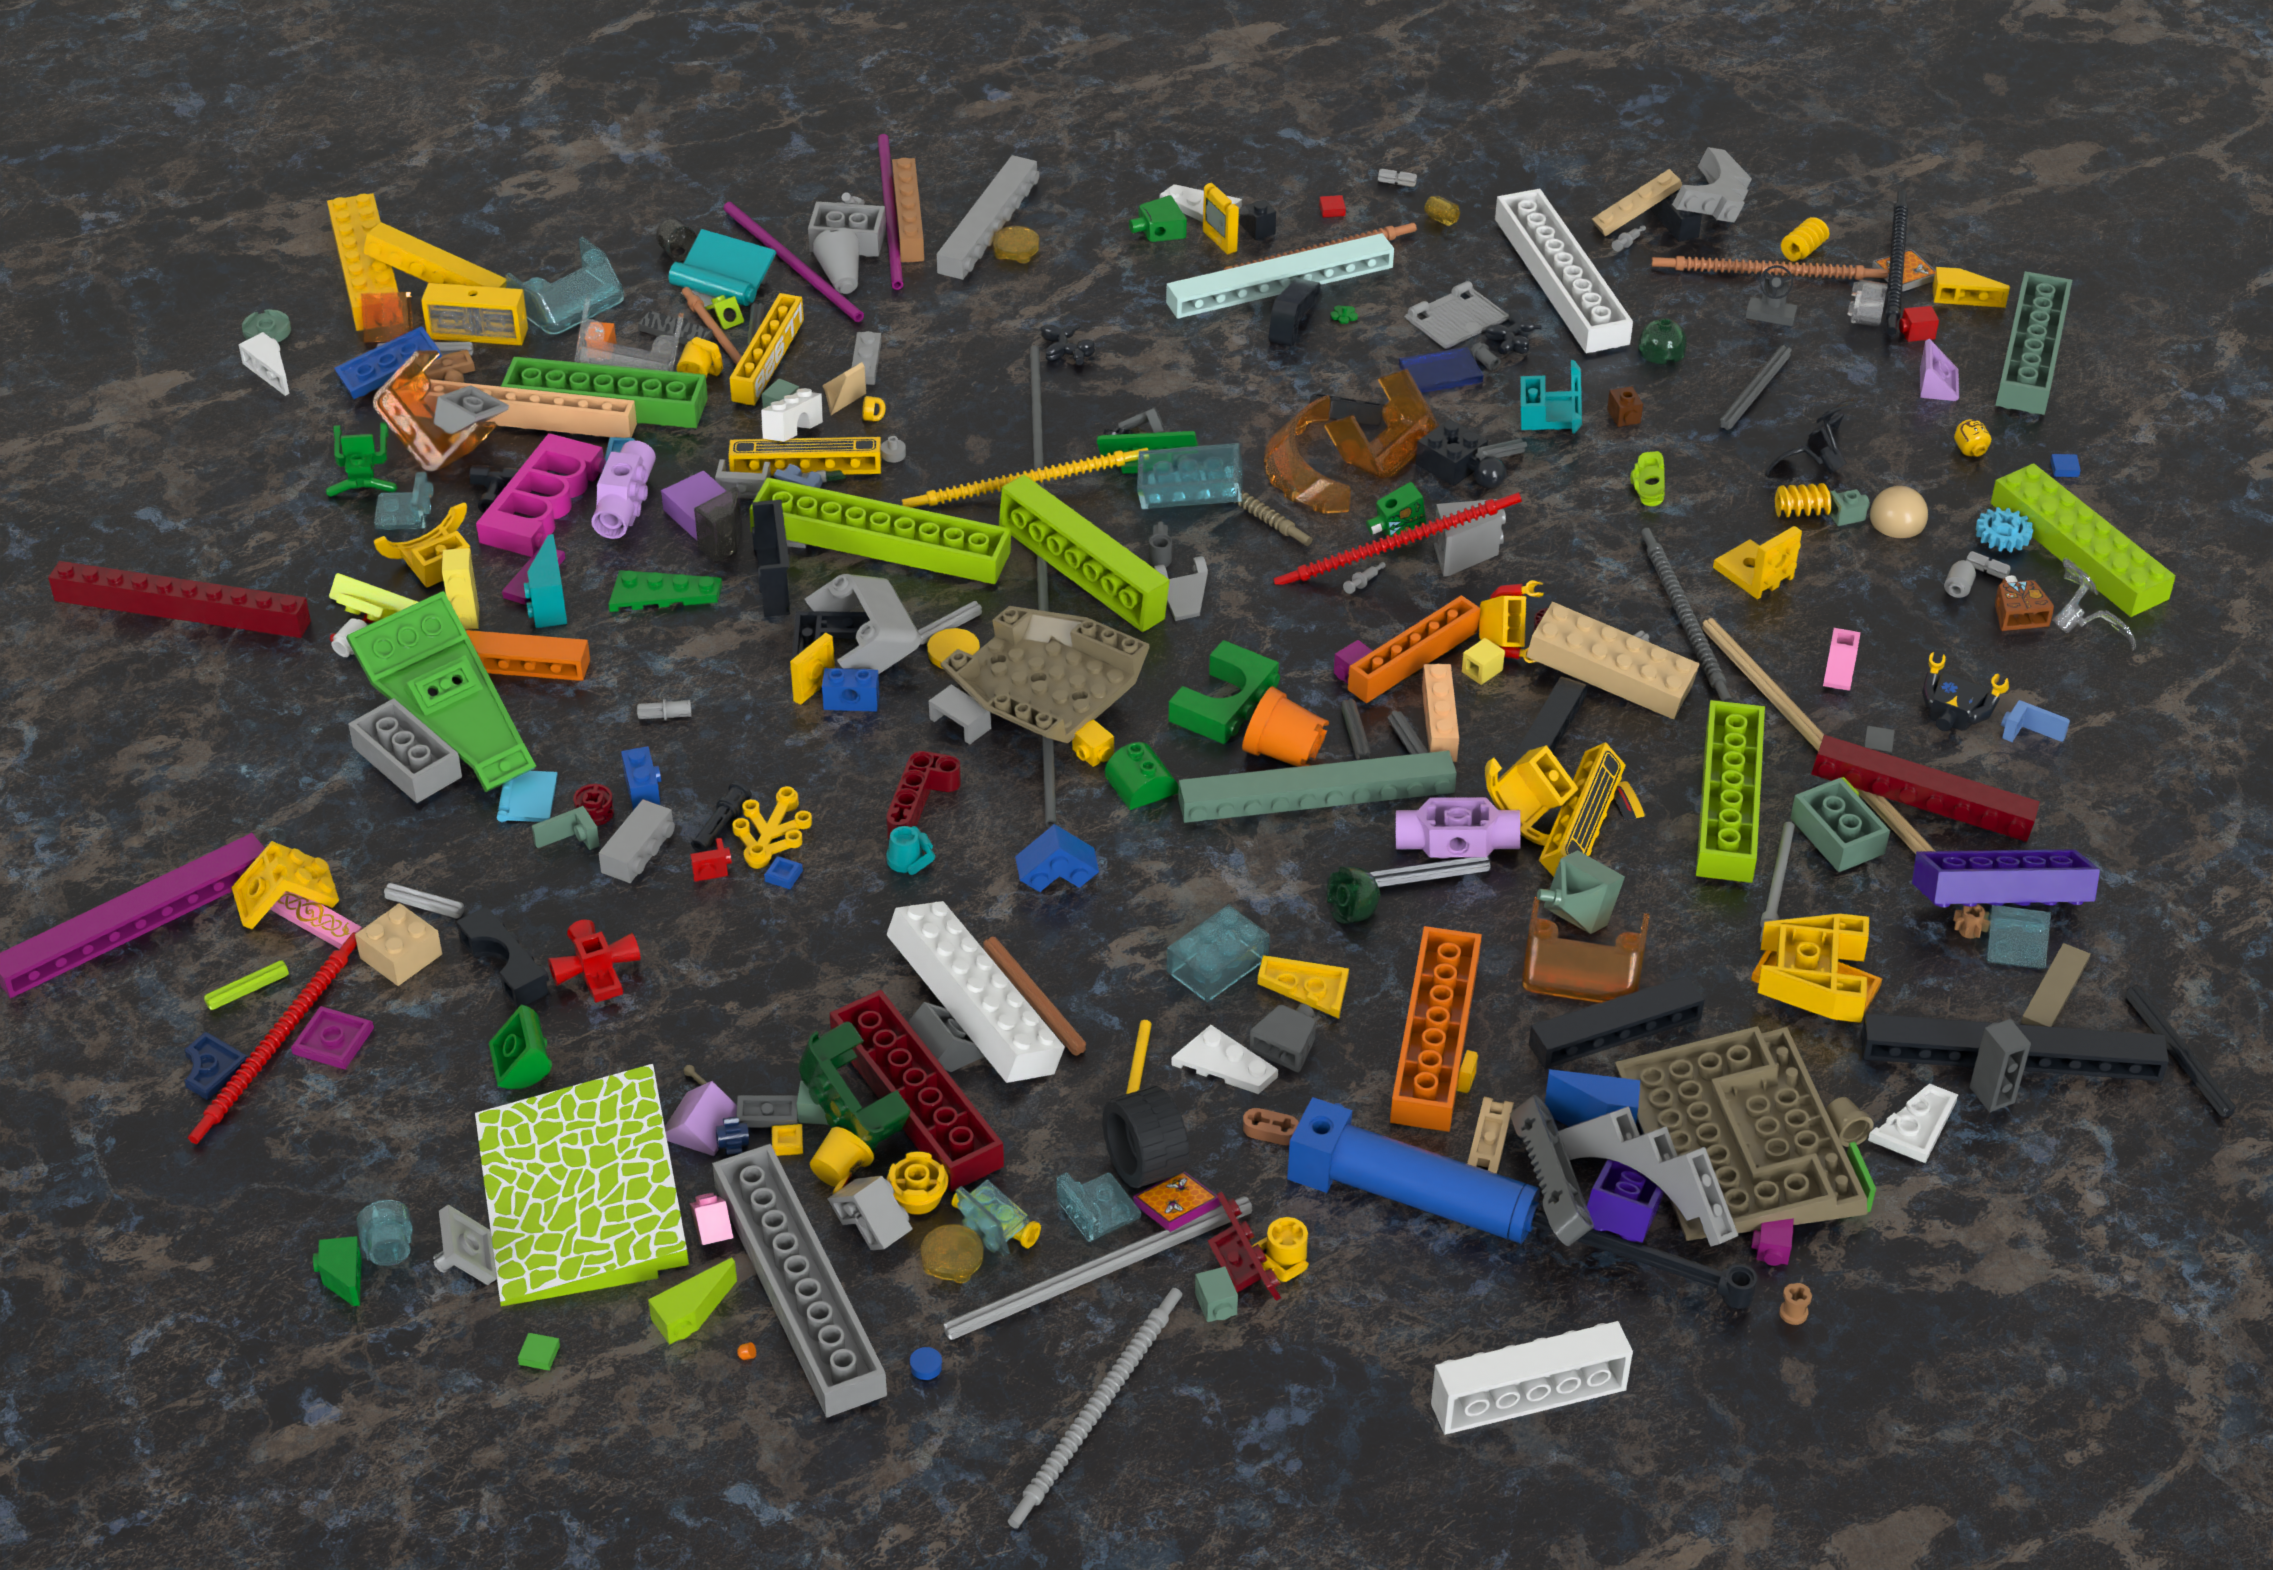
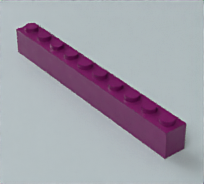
M250 833L1 952L0 986L11 999L232 892L231 887L263 852L264 846L253 833Z

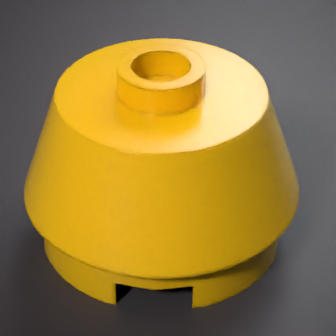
M911 1152L907 1153L906 1158L899 1161L896 1165L894 1163L891 1165L887 1181L893 1187V1195L896 1201L907 1213L924 1214L932 1211L939 1204L948 1186V1175L943 1164L940 1165L937 1161L933 1160L931 1154Z

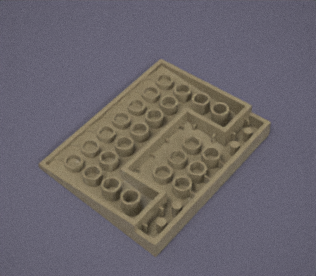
M1756 1026L1615 1062L1620 1078L1640 1080L1637 1121L1643 1134L1667 1126L1677 1156L1702 1147L1706 1148L1737 1233L1760 1230L1761 1224L1764 1222L1794 1218L1793 1225L1867 1215V1197L1787 1027L1761 1033L1759 1027ZM1669 1198L1686 1241L1707 1238L1700 1217L1686 1220L1679 1208Z

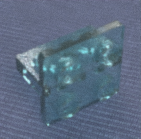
M988 1179L970 1194L960 1186L956 1190L959 1200L957 1206L963 1213L964 1219L962 1222L972 1234L977 1232L991 1252L995 1253L998 1251L1003 1257H1007L1010 1254L1007 1241L1030 1222L1028 1215Z

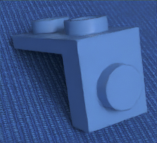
M2019 700L2012 712L2007 711L2001 723V726L2005 727L2002 738L2013 742L2020 729L2025 727L2063 742L2066 738L2070 720Z

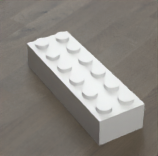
M1616 1321L1608 1324L1600 1323L1594 1327L1579 1331H1568L1562 1335L1550 1338H1538L1533 1342L1509 1345L1503 1349L1487 1353L1480 1352L1471 1357L1447 1360L1435 1365L1431 1405L1442 1431L1446 1435L1625 1391L1633 1350L1619 1322Z

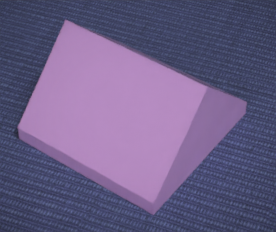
M1929 338L1925 341L1920 365V398L1956 401L1959 399L1958 368Z
M712 1081L688 1091L665 1125L667 1141L715 1156L719 1150L716 1141V1126L723 1125V1118L736 1117L737 1105Z

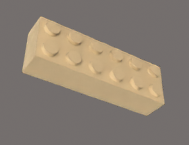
M1555 602L1550 604L1533 633L1527 657L1671 719H1675L1693 686L1700 665L1697 662Z

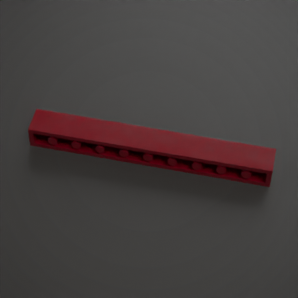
M59 561L48 577L54 601L297 638H302L311 622L306 597Z

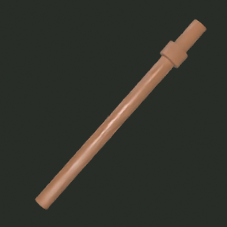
M689 287L683 288L682 294L687 299L690 309L699 315L709 329H712V334L737 366L742 358L740 353L705 309L701 298L695 295Z

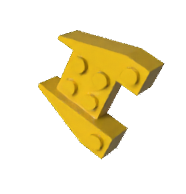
M1831 914L1764 922L1760 950L1776 951L1777 964L1776 966L1761 965L1758 993L1830 1019L1862 1023L1867 996V977L1837 974L1838 959L1864 962L1869 937V917Z

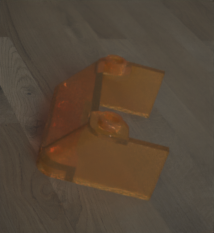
M437 350L415 351L373 397L375 410L421 467L427 471H438L472 452L497 426L495 421L475 422L469 429H464L452 435L433 424L435 413L423 400L431 390V381L424 370L439 355Z
M1408 369L1388 374L1378 379L1390 400L1384 405L1382 410L1383 419L1388 427L1369 443L1354 415L1324 425L1344 461L1381 479L1395 475L1412 460L1417 453V441L1439 426Z
M1534 897L1522 973V985L1525 989L1534 993L1599 1003L1639 991L1650 914L1644 913L1641 934L1625 932L1617 937L1615 947L1557 938L1558 927L1550 920L1538 918L1540 900Z

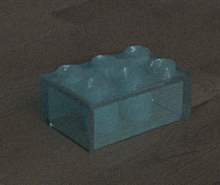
M1228 904L1167 947V972L1203 1000L1209 1002L1259 966L1263 955L1269 956L1270 934Z

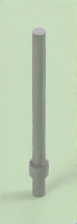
M1785 822L1783 825L1766 911L1762 914L1760 922L1762 927L1760 942L1762 941L1764 922L1779 920L1777 911L1795 827L1792 822Z

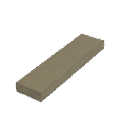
M2063 943L2022 1016L2021 1023L2024 1025L2053 1027L2086 967L2091 954Z

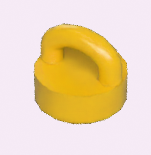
M864 397L862 419L864 421H880L884 417L886 410L884 401L878 397ZM875 403L879 405L878 415H874Z

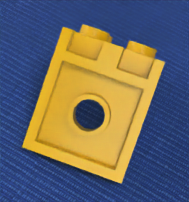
M1793 526L1760 546L1749 539L1716 558L1713 568L1753 597L1759 599L1761 598L1762 591L1767 588L1773 591L1779 587L1780 581L1784 578L1789 580L1794 578L1798 551L1801 546L1802 531Z
M273 841L269 843L231 887L242 925L250 929L256 926L285 891L331 908L339 902L329 865L326 861Z

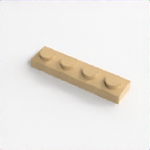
M1668 169L1592 218L1593 223L1604 236H1607L1679 190L1682 182Z

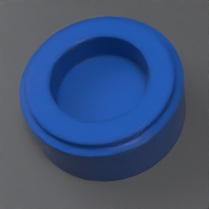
M922 1347L915 1350L910 1356L911 1373L921 1380H930L937 1377L942 1370V1357L940 1353L930 1347Z

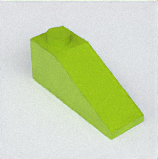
M731 1257L648 1299L651 1320L669 1345L680 1339H685L697 1331L737 1282L733 1258Z

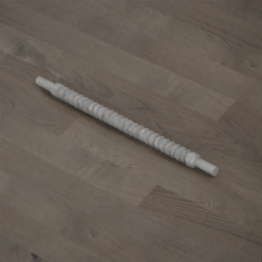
M1172 1288L1161 1305L1150 1312L1148 1319L1144 1321V1326L1139 1328V1332L1130 1341V1345L1126 1346V1351L1121 1353V1358H1118L1116 1364L1112 1366V1371H1109L1107 1377L1103 1379V1384H1100L1098 1390L1093 1393V1397L1089 1398V1404L1084 1405V1410L1079 1412V1417L1074 1420L1075 1424H1071L1070 1430L1065 1432V1437L1060 1439V1444H1057L1055 1447L1056 1451L1051 1452V1457L1046 1459V1464L1041 1466V1471L1036 1473V1478H1033L1031 1484L1023 1491L1024 1498L1008 1519L1010 1526L1019 1528L1034 1505H1039L1042 1502L1045 1494L1049 1492V1487L1053 1486L1054 1480L1058 1479V1473L1063 1472V1466L1068 1465V1459L1073 1458V1453L1077 1452L1078 1446L1083 1443L1082 1439L1087 1438V1433L1092 1431V1426L1096 1425L1097 1419L1101 1418V1413L1105 1412L1106 1406L1111 1404V1399H1114L1115 1393L1120 1391V1386H1123L1125 1380L1129 1378V1373L1134 1371V1367L1139 1363L1138 1360H1141L1143 1354L1147 1353V1347L1152 1346V1341L1156 1340L1157 1335L1161 1333V1329L1168 1323V1315L1182 1297V1292L1179 1289Z

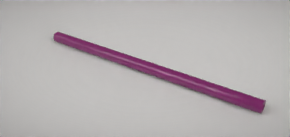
M727 202L724 205L723 209L728 215L766 247L776 250V255L851 319L855 322H860L863 319L864 313L736 205L732 202Z

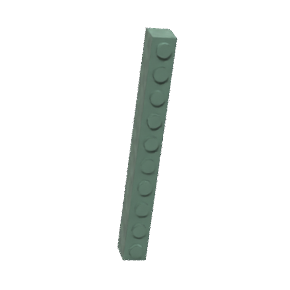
M1448 750L1179 780L1178 800L1183 821L1187 823L1455 793L1457 772Z

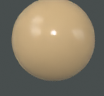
M1893 486L1883 490L1876 496L1870 509V520L1874 528L1887 536L1895 538H1909L1918 535L1925 528L1928 519V508L1924 498L1916 490L1907 486Z

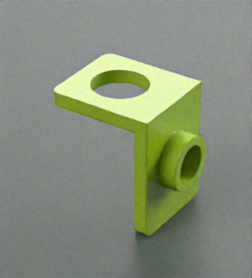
M724 295L711 299V305L705 306L706 310L715 309L723 330L744 322L735 296L726 299ZM726 308H731L735 311L736 317L734 321L728 322L725 320L723 313Z

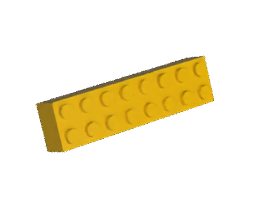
M374 193L328 200L331 225L356 331L404 323L401 300L392 266L363 253L367 233L381 222Z

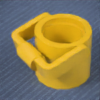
M695 337L687 342L677 364V372L704 374L706 378L708 373L718 376L723 370V362L718 345L699 337Z
M1283 1217L1273 1221L1268 1227L1267 1237L1253 1245L1259 1244L1262 1251L1267 1248L1265 1256L1268 1261L1263 1264L1266 1270L1272 1268L1280 1281H1289L1304 1272L1309 1265L1306 1261L1307 1228L1301 1221L1295 1218Z

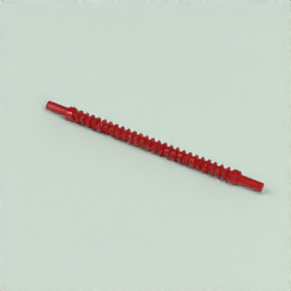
M355 932L349 936L339 950L331 953L328 960L320 967V971L316 972L315 977L311 978V982L307 983L306 988L302 989V994L297 995V999L288 1007V1011L283 1013V1017H280L278 1022L274 1024V1028L270 1029L269 1034L265 1035V1040L260 1041V1046L255 1047V1052L250 1054V1057L241 1065V1069H238L236 1075L231 1077V1081L227 1082L226 1087L222 1088V1093L217 1094V1099H214L212 1105H209L204 1110V1117L188 1136L189 1141L198 1144L212 1125L218 1124L222 1120L224 1114L228 1112V1108L233 1106V1102L238 1100V1096L252 1082V1078L256 1077L257 1072L261 1071L262 1066L266 1065V1060L271 1059V1054H274L276 1048L281 1046L280 1042L285 1041V1037L289 1036L290 1031L294 1030L295 1025L299 1024V1019L304 1017V1014L309 1010L308 1008L313 1006V1002L317 1001L318 997L322 995V991L326 990L327 985L331 984V980L348 963V956L357 946Z

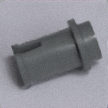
M1477 343L1472 347L1471 354L1474 360H1479L1489 371H1494L1499 367L1501 360L1488 350V346L1485 343Z

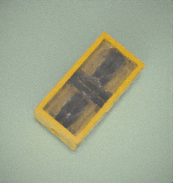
M428 283L421 300L426 332L434 340L522 345L528 330L523 289Z

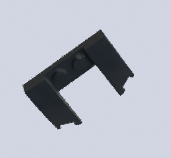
M796 611L792 659L824 633L833 636V639H856V633L859 628L870 621L866 612ZM899 661L890 666L889 668H899Z

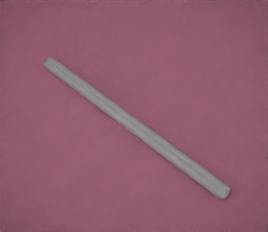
M1243 1196L1235 1200L1242 1212L1238 1218L1252 1212V1204L1247 1197ZM1223 1206L1217 1207L1172 1232L1165 1229L949 1320L943 1324L944 1332L949 1340L956 1339L1231 1221Z

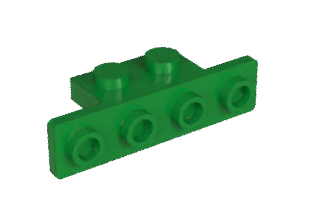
M1194 431L1097 436L1100 455L1102 454L1103 456H1107L1108 453L1113 455L1115 451L1120 450L1124 453L1148 448L1149 458L1125 462V465L1121 466L1123 474L1171 472L1175 452H1196L1199 448Z

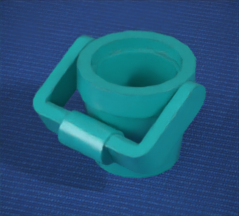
M916 826L895 828L890 834L889 847L886 853L888 866L897 872H908L910 875H914L934 861L933 845L926 833H922Z

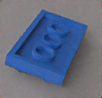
M420 326L334 369L352 398L356 399L365 396L378 387L389 384L394 376L408 375L424 365L431 364L436 359L442 357L425 329Z

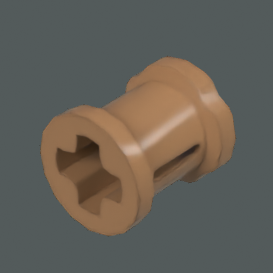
M1789 1284L1784 1289L1783 1297L1785 1301L1781 1304L1779 1312L1785 1322L1799 1325L1807 1320V1306L1812 1300V1294L1810 1289L1804 1284Z

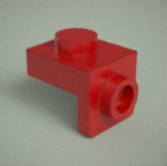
M722 838L716 839L717 850L690 854L694 882L728 876L727 864H732L729 847L724 848Z

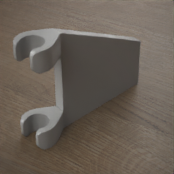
M1203 556L1193 558L1195 563L1193 566L1194 574L1169 579L1167 604L1175 621L1200 616L1208 576V569ZM1165 565L1154 566L1155 570L1168 578Z

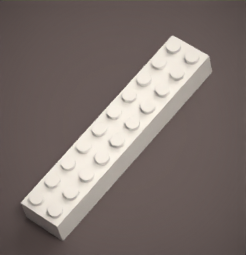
M1541 189L1497 196L1496 222L1585 353L1630 345L1632 319Z

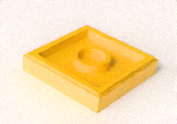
M824 633L790 661L794 702L801 705L822 688L824 668H835L833 636Z

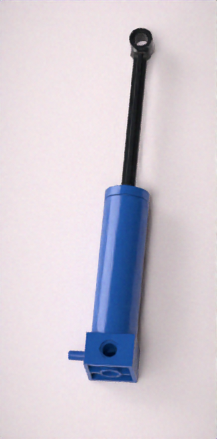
M1312 1097L1290 1139L1287 1180L1325 1193L1328 1192L1334 1180L1519 1244L1525 1241L1528 1232H1531L1533 1227L1554 1233L1546 1213L1539 1210L1540 1188L1351 1125L1352 1110L1344 1108L1342 1104H1332ZM1593 1228L1577 1240L1578 1242L1717 1288V1294L1721 1295L1723 1301L1732 1308H1746L1753 1301L1757 1275L1747 1265L1737 1264L1729 1268L1725 1267L1723 1271Z

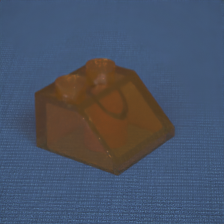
M410 292L361 293L364 342H389L413 330Z

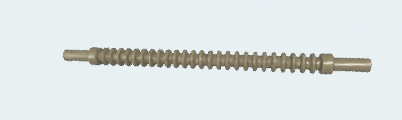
M1139 426L1130 429L1133 434L1153 433L1147 432ZM1183 452L1174 453L1173 464L1182 467L1184 471L1187 470V473L1197 477L1198 480H1202L1204 484L1217 490L1218 493H1222L1229 500H1233L1235 504L1238 503L1240 507L1248 510L1251 514L1253 513L1260 520H1264L1266 524L1269 523L1271 527L1279 530L1283 535H1290L1305 546H1309L1312 543V537L1296 528L1294 522L1281 516L1280 513H1276L1275 510H1270L1269 506H1265L1258 499L1249 496L1248 493H1244V490H1239V487L1229 483L1227 479L1224 480L1222 476L1214 473L1213 470H1209L1202 463H1198L1197 460H1193L1191 456L1188 457V454Z

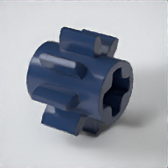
M737 1117L723 1118V1125L716 1126L718 1149L725 1148L727 1155L742 1153L741 1146L749 1145L747 1123H739V1118Z

